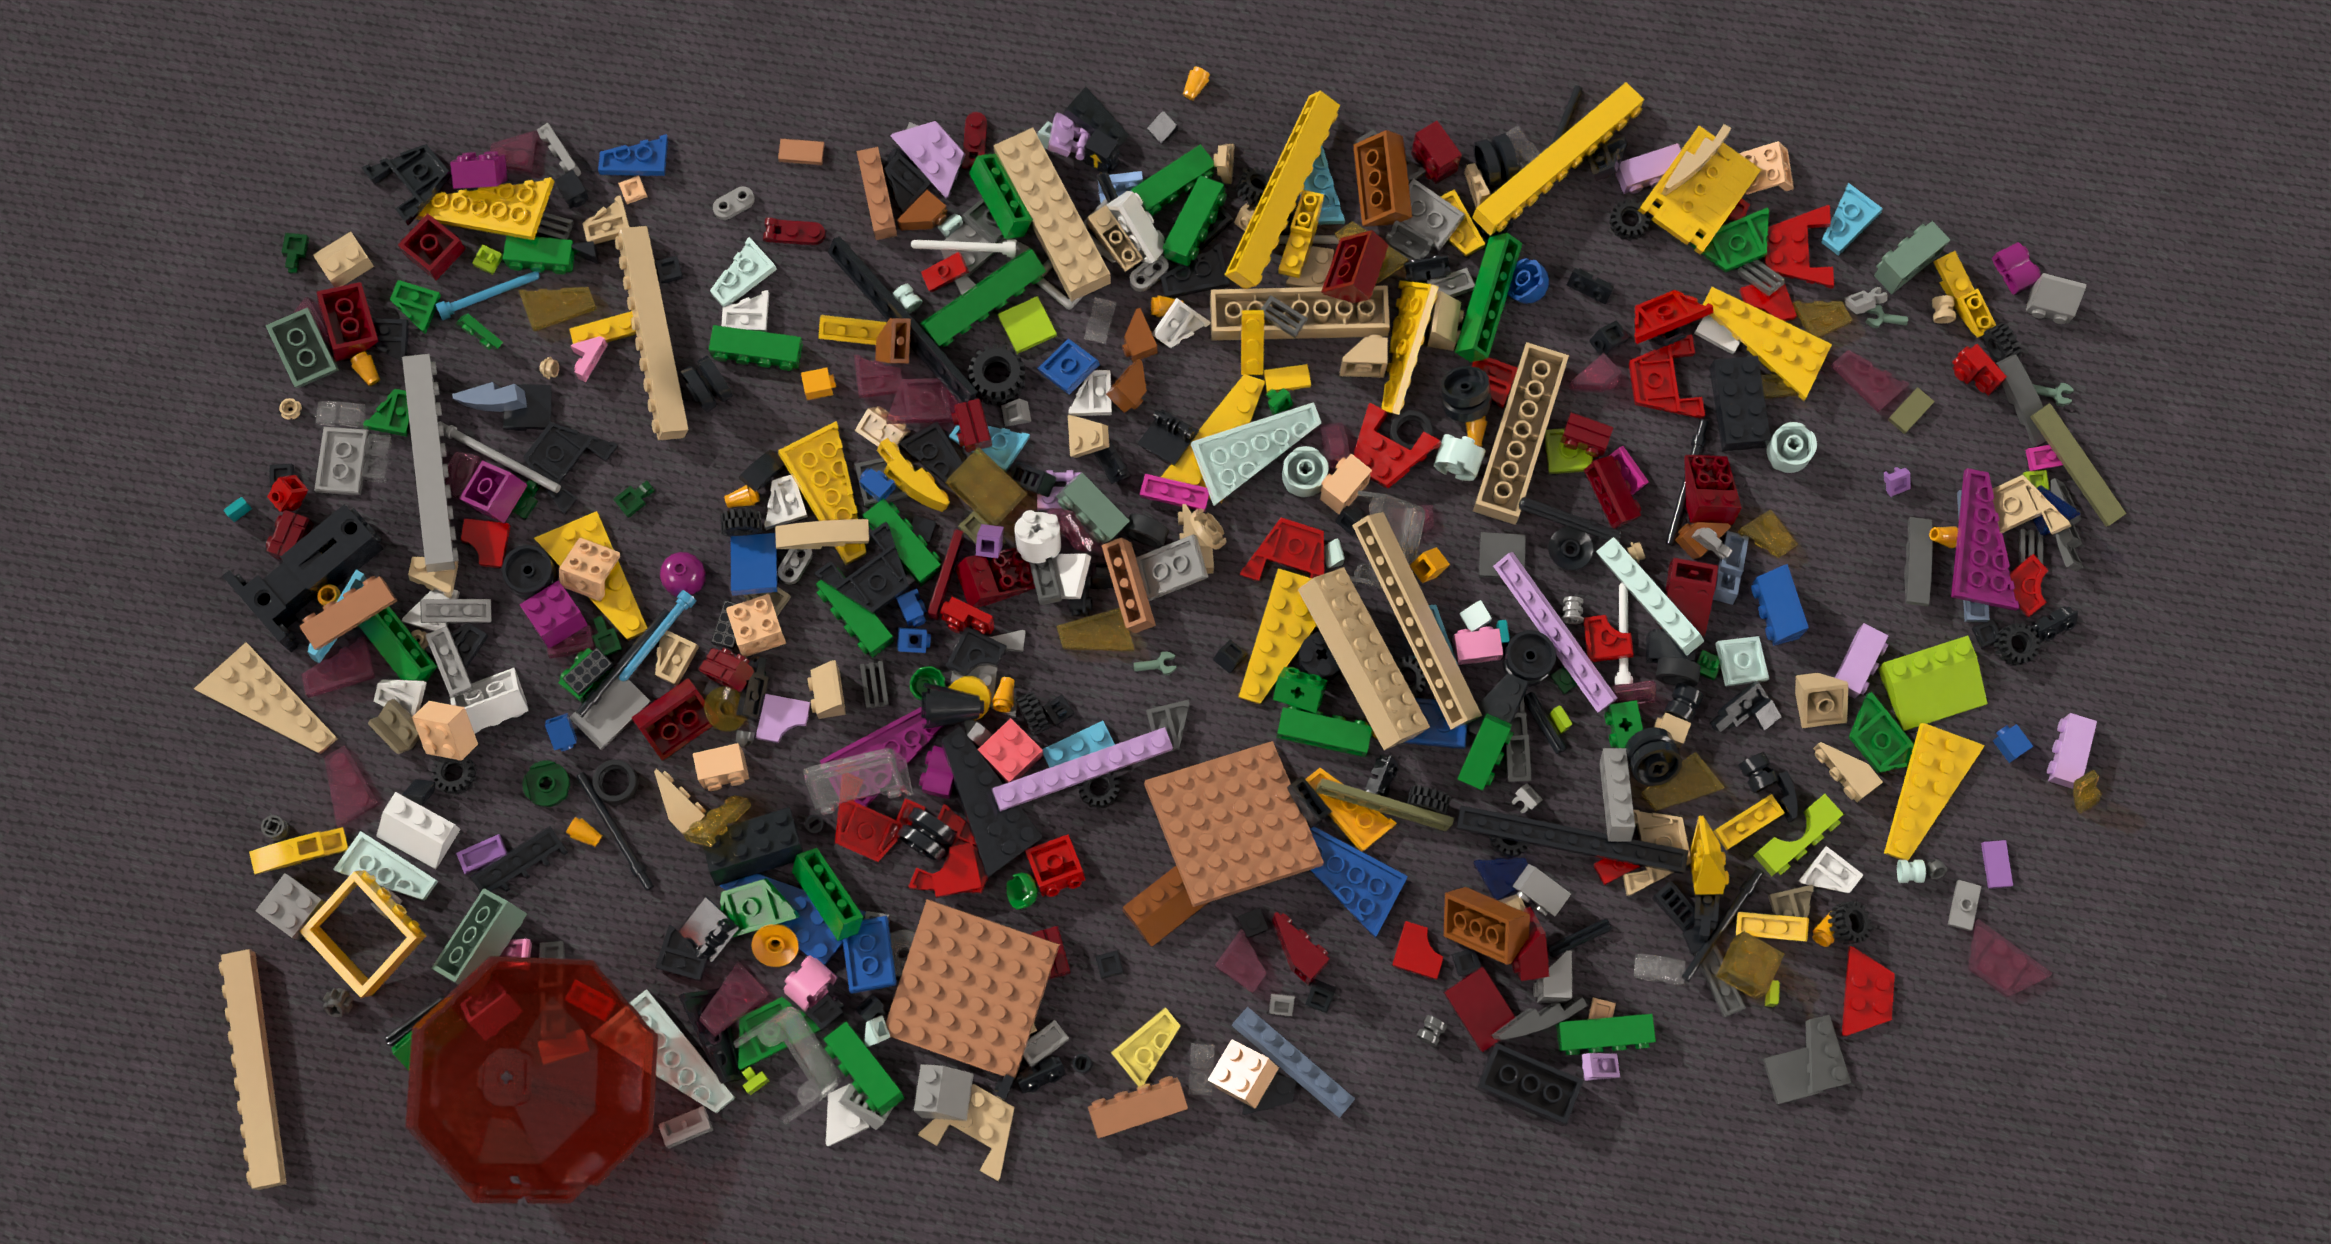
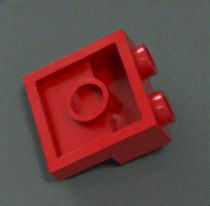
M1978 344L1974 345L1971 349L1969 346L1965 347L1958 354V357L1952 361L1954 364L1952 369L1960 381L1969 384L1974 380L1976 387L1988 396L2007 377Z
M951 597L949 602L945 601L941 608V619L946 621L948 628L956 633L964 632L966 626L970 627V625L973 626L972 629L982 634L987 633L991 635L994 629L992 615L954 597Z
M1069 835L1025 850L1042 896H1056L1061 889L1066 887L1075 889L1082 884V881H1085L1082 867Z

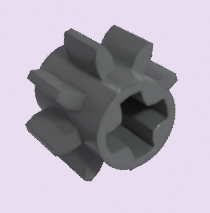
M333 988L331 993L326 992L323 998L325 1002L323 1008L332 1017H343L344 1013L349 1014L351 1011L353 997L343 988Z

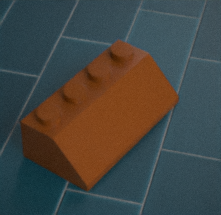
M1385 130L1354 144L1362 226L1393 225L1396 220L1403 222L1412 218L1403 136Z
M1176 865L1123 906V912L1147 943L1153 947L1208 903L1196 907L1192 906Z
M1467 887L1446 892L1444 937L1502 963L1511 964L1529 937L1530 914Z

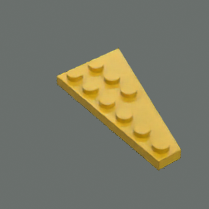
M551 177L544 178V181L538 182L533 180L525 181L524 184L512 185L508 183L495 187H479L478 190L473 191L464 189L459 190L458 193H437L416 219L422 220L428 213L441 224L534 240L555 181Z
M1399 281L1398 288L1402 289L1401 298H1398L1396 301L1399 314L1394 319L1389 351L1393 353L1392 363L1387 365V372L1390 373V378L1384 386L1381 408L1388 413L1399 415L1400 410L1404 406V397L1411 384V375L1418 361V352L1424 342L1426 327L1431 320L1432 307L1438 297L1437 291L1439 287L1433 284Z
M1711 287L1703 303L1704 306L1708 303L1713 305L1714 313L1710 314V316L1719 325H1724L1737 341L1740 340L1746 345L1747 350L1752 355L1758 356L1759 361L1771 372L1779 375L1784 380L1783 383L1789 388L1792 387L1799 394V397L1805 401L1832 344Z
M1244 374L1202 425L1193 441L1251 423L1265 381ZM1190 443L1175 466L1171 464L1161 477L1206 487Z
M1282 569L1277 570L1238 698L1261 704L1275 685L1283 668L1290 664L1291 660L1300 650L1303 641L1310 636L1317 626L1298 591L1300 587L1312 578Z
M1925 723L1920 724L1884 854L1900 860L1908 861L1985 745Z

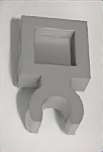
M1880 287L1872 289L1869 293L1861 291L1845 297V305L1855 314L1865 313L1867 310L1875 308L1876 303L1879 304L1887 301V293H1881Z
M1710 528L1698 529L1692 535L1693 539L1706 549L1714 551L1721 559L1728 558L1733 551L1728 546L1722 544V541L1717 538V533Z

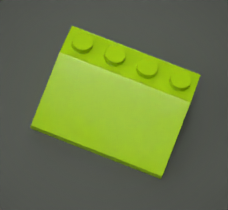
M1969 636L1884 662L1878 668L1903 731L1919 727L1922 723L1928 724L1988 704L1977 656Z

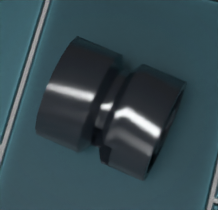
M1677 683L1671 695L1673 700L1668 701L1663 713H1668L1691 723L1696 714L1694 709H1698L1704 695L1692 686Z
M1765 752L1758 753L1738 765L1743 776L1749 778L1747 783L1753 794L1772 786L1780 780L1775 770L1769 768L1770 761Z

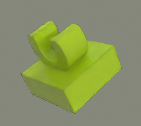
M482 245L472 264L493 275L503 258V254Z
M748 1067L742 1072L748 1080L742 1086L749 1095H752L769 1082V1079L762 1071L756 1075L753 1069Z

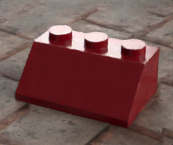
M1373 230L1340 238L1321 293L1351 303L1370 300L1389 245Z
M361 282L316 291L318 305L335 361L353 358L378 342Z
M1610 455L1593 461L1584 469V472L1609 524L1615 529L1640 517L1641 507L1630 493L1631 486L1626 479L1624 480L1621 474L1622 468L1617 459L1614 460L1613 456Z
M689 678L631 717L662 761L719 722Z
M1531 907L1524 909V912L1530 914L1529 937L1511 963L1514 973H1518L1521 981L1549 977L1546 933Z

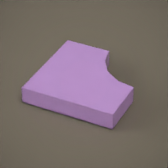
M766 694L756 739L779 743L782 735L789 729L796 726H806L811 703Z

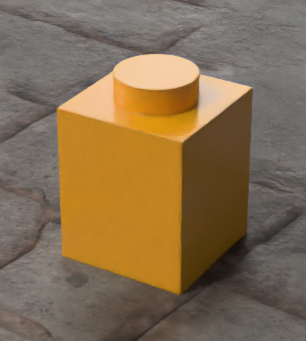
M828 368L801 373L807 400L833 395L832 388H835L836 384L834 374L829 375Z
M1436 547L1423 552L1409 566L1420 581L1425 583L1440 575L1450 564Z

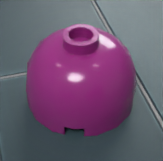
M677 552L664 560L660 570V579L667 592L675 597L682 590L693 595L703 587L706 572L703 563L695 555L688 552Z

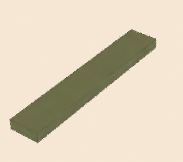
M2049 403L2031 415L2030 418L2104 525L2107 527L2124 516L2126 512L2052 405Z
M1324 778L1318 783L1316 792L1442 831H1447L1454 821V818Z

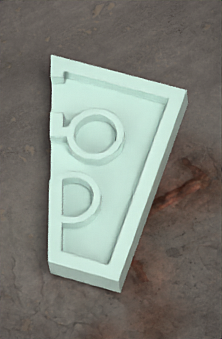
M750 237L746 240L742 251L738 252L733 258L734 262L729 269L722 273L710 290L711 294L723 307L734 303L777 270L774 263Z

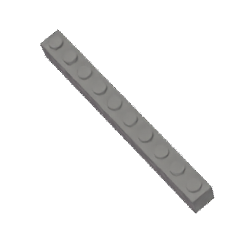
M430 354L404 356L402 360L425 565L427 572L455 569L454 561H459L457 547L453 548L452 540H456L455 527H450V519H454L452 505L448 506L447 498H451L450 485L445 484V478L449 477L448 465L443 464L442 458L447 457L445 443L440 441V436H444L443 423H438V416L442 415L441 404L436 402L435 395H439L438 382L433 380V375H437L436 362H431Z

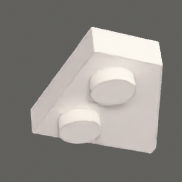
M1176 298L1152 335L1172 348L1179 344L1182 339L1189 338L1194 334V331L1203 326L1207 327L1211 322Z
M1094 370L1084 380L1072 406L1069 408V415H1112L1111 399L1106 395L1111 388L1110 370Z
M788 475L772 480L767 518L764 524L766 530L808 517L799 488L793 477Z

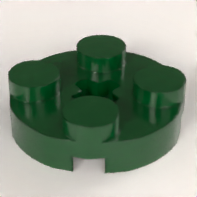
M545 760L537 762L529 768L530 770L523 778V791L526 797L535 805L553 807L567 798L570 789V778L562 766L553 761ZM546 778L553 782L547 790L541 787Z

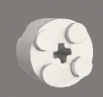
M1032 510L1023 513V516L1015 524L1016 550L1021 554V558L1031 563L1046 562L1047 558L1052 556L1053 559L1059 554L1061 550L1060 525L1056 515L1034 512Z

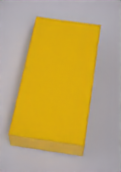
M1308 364L1264 370L1267 393L1271 389L1279 392L1283 388L1288 391L1311 387Z

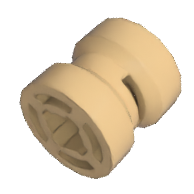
M1945 295L1932 299V307L1935 309L1933 314V321L1935 323H1951L1956 320V313L1953 311V306L1955 305L1954 297Z

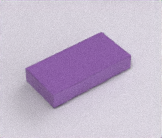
M498 834L456 854L464 874L467 875L489 865L506 854L507 850L501 835Z
M2006 840L1981 843L1988 889L2013 886Z

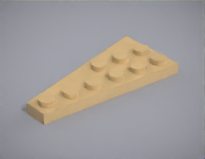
M247 642L194 688V690L319 754L323 753L338 739Z

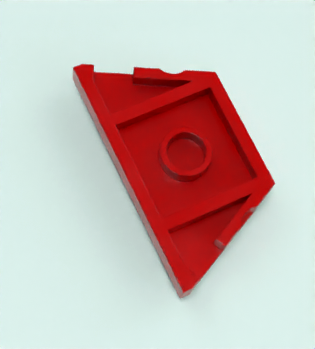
M1676 290L1636 305L1635 343L1639 344L1714 313L1713 305L1709 303L1706 306L1699 304L1697 298L1686 296Z
M1851 946L1848 947L1842 1036H1848L1892 1020L1895 974Z

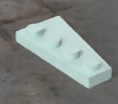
M361 831L333 869L348 876L354 871L365 870L370 875L375 876V881L381 887L423 901L426 900L438 883L437 880Z

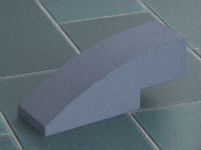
M494 382L452 394L453 399L460 404L477 410L501 412L527 407L525 391L516 384L501 388Z
M1730 531L1726 532L1723 544L1733 551L1728 558H1720L1713 600L1734 604L1744 569L1749 536Z

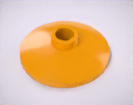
M781 924L763 926L754 934L752 939V952L756 959L764 965L771 967H780L790 963L796 957L799 948L795 933L790 928ZM772 940H778L780 943L774 944Z

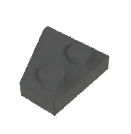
M1189 700L1146 710L1151 732L1165 727L1173 747L1172 751L1179 750L1189 709Z

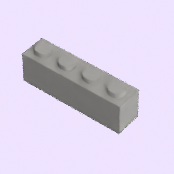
M1603 748L1600 759V773L1608 841H1631L1635 829L1626 748Z

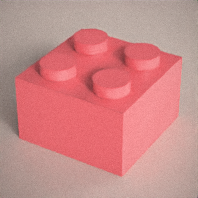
M1011 718L978 749L989 766L1006 783L1020 779L1043 757V750Z

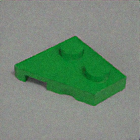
M398 280L390 301L419 330L426 334L441 294Z
M469 314L461 316L456 322L466 333L480 340L479 343L488 350L491 348L496 350L503 343Z
M394 389L388 395L387 400L376 408V413L369 420L366 419L364 421V429L407 437L410 422L406 391Z

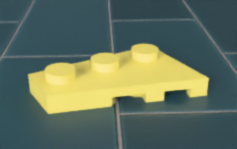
M1164 1008L1111 1052L1138 1087L1146 1083L1147 1078L1154 1070L1160 1057L1180 1028V1025L1167 1008Z

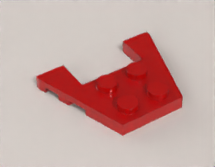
M1830 205L1769 226L1765 265L1782 277L1805 280L1807 283H1817L1825 285L1827 288H1834L1833 267L1810 268L1808 228L1831 226Z
M1692 334L1673 344L1650 351L1629 361L1635 405L1699 419L1705 417L1702 397L1679 399L1673 358L1694 356L1695 349Z
M1369 403L1353 455L1372 470L1371 480L1389 489L1406 475L1412 466L1418 461L1422 462L1429 452L1434 448L1438 449L1442 443L1439 439L1423 432L1413 448L1409 450L1379 434L1377 430L1388 416V413L1378 406Z
M1281 517L1246 566L1241 570L1240 576L1259 581L1266 560L1310 573V578L1312 579L1323 575L1324 531Z
M843 771L835 844L879 862L897 842V833L902 825H912L908 816L913 808L916 807L924 811L926 807L905 798L896 820L855 802L864 779Z
M943 804L937 819L957 833L952 846L973 843L982 888L963 893L982 894L987 879L969 825L947 805ZM948 854L947 859H946V861H945V863H944V866L946 865V863H947V861H948L949 854ZM916 868L908 887L912 890L935 891L932 873Z

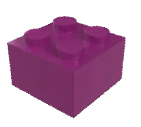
M497 151L484 152V154L476 156V152L462 153L463 155L457 156V159L450 162L453 189L495 187L508 181L505 154L498 155Z
M482 460L459 499L474 510L505 523L527 484L512 473Z
M559 580L519 604L548 649L588 625Z

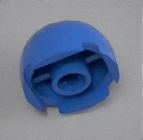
M1526 258L1518 261L1508 295L1523 304L1539 301L1546 294L1549 287L1548 272L1534 259L1529 260Z

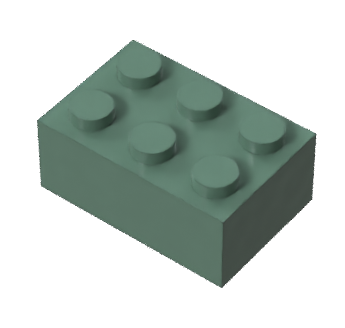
M1933 221L1926 226L1924 224L1920 225L1910 239L1908 237L1904 238L1894 252L1890 250L1881 258L1882 261L1876 266L1878 270L1874 275L1875 278L1892 295L1942 253L1950 239Z
M308 307L265 325L295 388L303 387L339 371L320 328Z
M1083 473L1074 477L1055 496L1060 507L1065 511L1069 510L1074 515L1073 519L1081 527L1085 526L1090 531V537L1097 543L1101 542L1104 544L1110 541L1129 522L1127 517Z

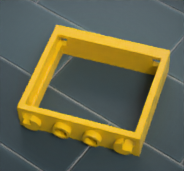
M365 870L354 871L299 931L361 998L372 996L426 937L424 932L418 927L420 924L411 920L406 914V909L402 905L396 904L391 898V893L387 889L380 887L375 881V876L370 875ZM357 885L407 937L370 979L360 971L320 927Z

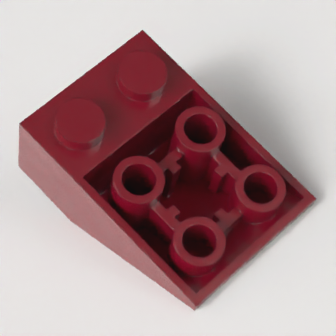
M1685 455L1686 507L1690 522L1728 523L1733 525L1742 507L1728 457Z
M1016 548L1001 550L998 558L976 555L965 557L955 567L967 603L975 608L987 606L1035 589L1030 564L1021 558V554L1017 552Z
M1673 558L1668 568L1665 595L1701 636L1705 637L1716 587L1718 565Z
M1276 912L1272 922L1290 970L1309 985L1329 961L1327 957L1328 952L1319 944L1315 946L1309 941L1311 937L1304 930H1297L1291 925L1293 921L1286 914L1282 913L1280 915Z

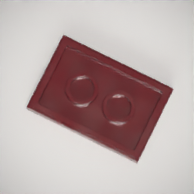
M1480 967L1443 992L1481 1052L1500 1041L1499 1039H1494L1492 1034L1515 1018L1484 967Z

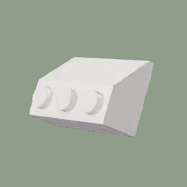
M1126 191L1106 206L1143 257L1141 262L1153 263L1163 253L1162 247L1165 238L1159 230L1156 231L1153 226L1154 220L1149 212H1145L1141 206L1143 201L1137 193L1134 194V192Z
M515 668L472 683L473 689L453 698L450 696L451 705L465 707L474 734L485 727L498 725L506 719L519 717L528 711L527 701Z
M395 792L383 811L376 837L437 869L459 833L460 828Z

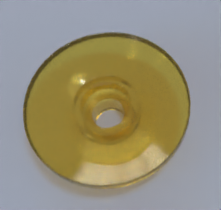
M718 687L707 695L704 704L705 714L715 728L730 732L742 726L746 718L736 715L740 694L729 687Z

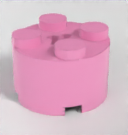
M811 955L802 962V968L797 973L793 971L785 980L787 984L783 989L784 993L805 1012L829 992L827 990L828 984L834 985L837 980V976Z

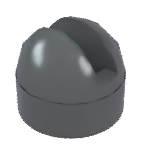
M737 730L736 741L740 746L748 747L753 743L755 732Z
M1933 859L1934 862H1928L1926 870L1932 879H1939L1947 873L1948 869L1941 860Z

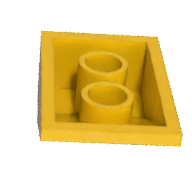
M1699 816L1690 850L1692 861L1690 866L1695 894H1723L1725 885L1729 884V873L1724 870L1726 863L1725 852H1721L1720 842L1704 816Z

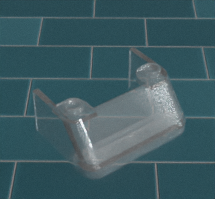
M1358 491L1357 495L1371 499L1369 505L1370 515L1384 512L1410 565L1416 560L1425 520L1424 509L1419 505L1387 494ZM1370 561L1369 564L1361 563L1358 565L1354 572V577L1349 576L1354 584L1383 590Z
M890 748L811 766L803 770L804 780L815 810L823 816L835 812L834 809L838 807L839 803L880 793L888 795V798L899 797L902 795L901 792L908 796L913 795L906 759Z
M790 1006L782 1009L734 1041L736 1048L756 1035L766 1046H775L784 1041L805 1073L808 1081L802 1084L797 1092V1097L801 1104L782 1116L785 1124L816 1105L840 1083L839 1071L801 1012L795 1007Z

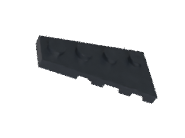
M721 988L679 995L678 997L720 1084L744 1079L743 1070L740 1071L738 1067L739 1055Z

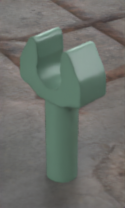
M1876 305L1875 308L1866 311L1870 314H1876L1878 319L1868 318L1866 320V324L1872 328H1879L1880 324L1884 322L1907 325L1908 317L1885 314L1881 305Z
M2061 383L2055 389L2033 384L2037 394L2053 397L2057 406H2066L2072 402L2071 399L2063 398L2061 395L2062 392L2071 394L2074 391L2068 384Z
M1165 651L1161 652L1157 660L1135 662L1134 671L1158 669L1162 671L1163 675H1170L1176 670V666H1165L1164 661L1175 659V655Z

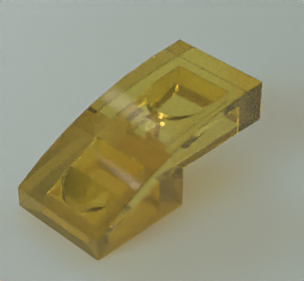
M2094 770L2074 781L2073 796L2075 807L2079 814L2099 803L2102 793L2096 787L2099 775Z

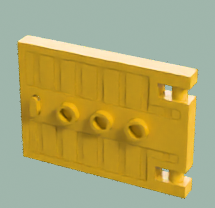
M1698 126L1638 211L1643 215L1646 212L1654 216L1652 218L1653 222L1684 244L1693 243L1697 246L1694 251L1701 255L1762 169L1725 143H1722L1717 152L1701 170L1666 196L1662 195L1661 193L1686 151L1695 155L1705 137L1714 141L1715 136L1701 126ZM1656 201L1661 207L1657 208L1652 203ZM1697 231L1704 235L1703 239L1695 235Z

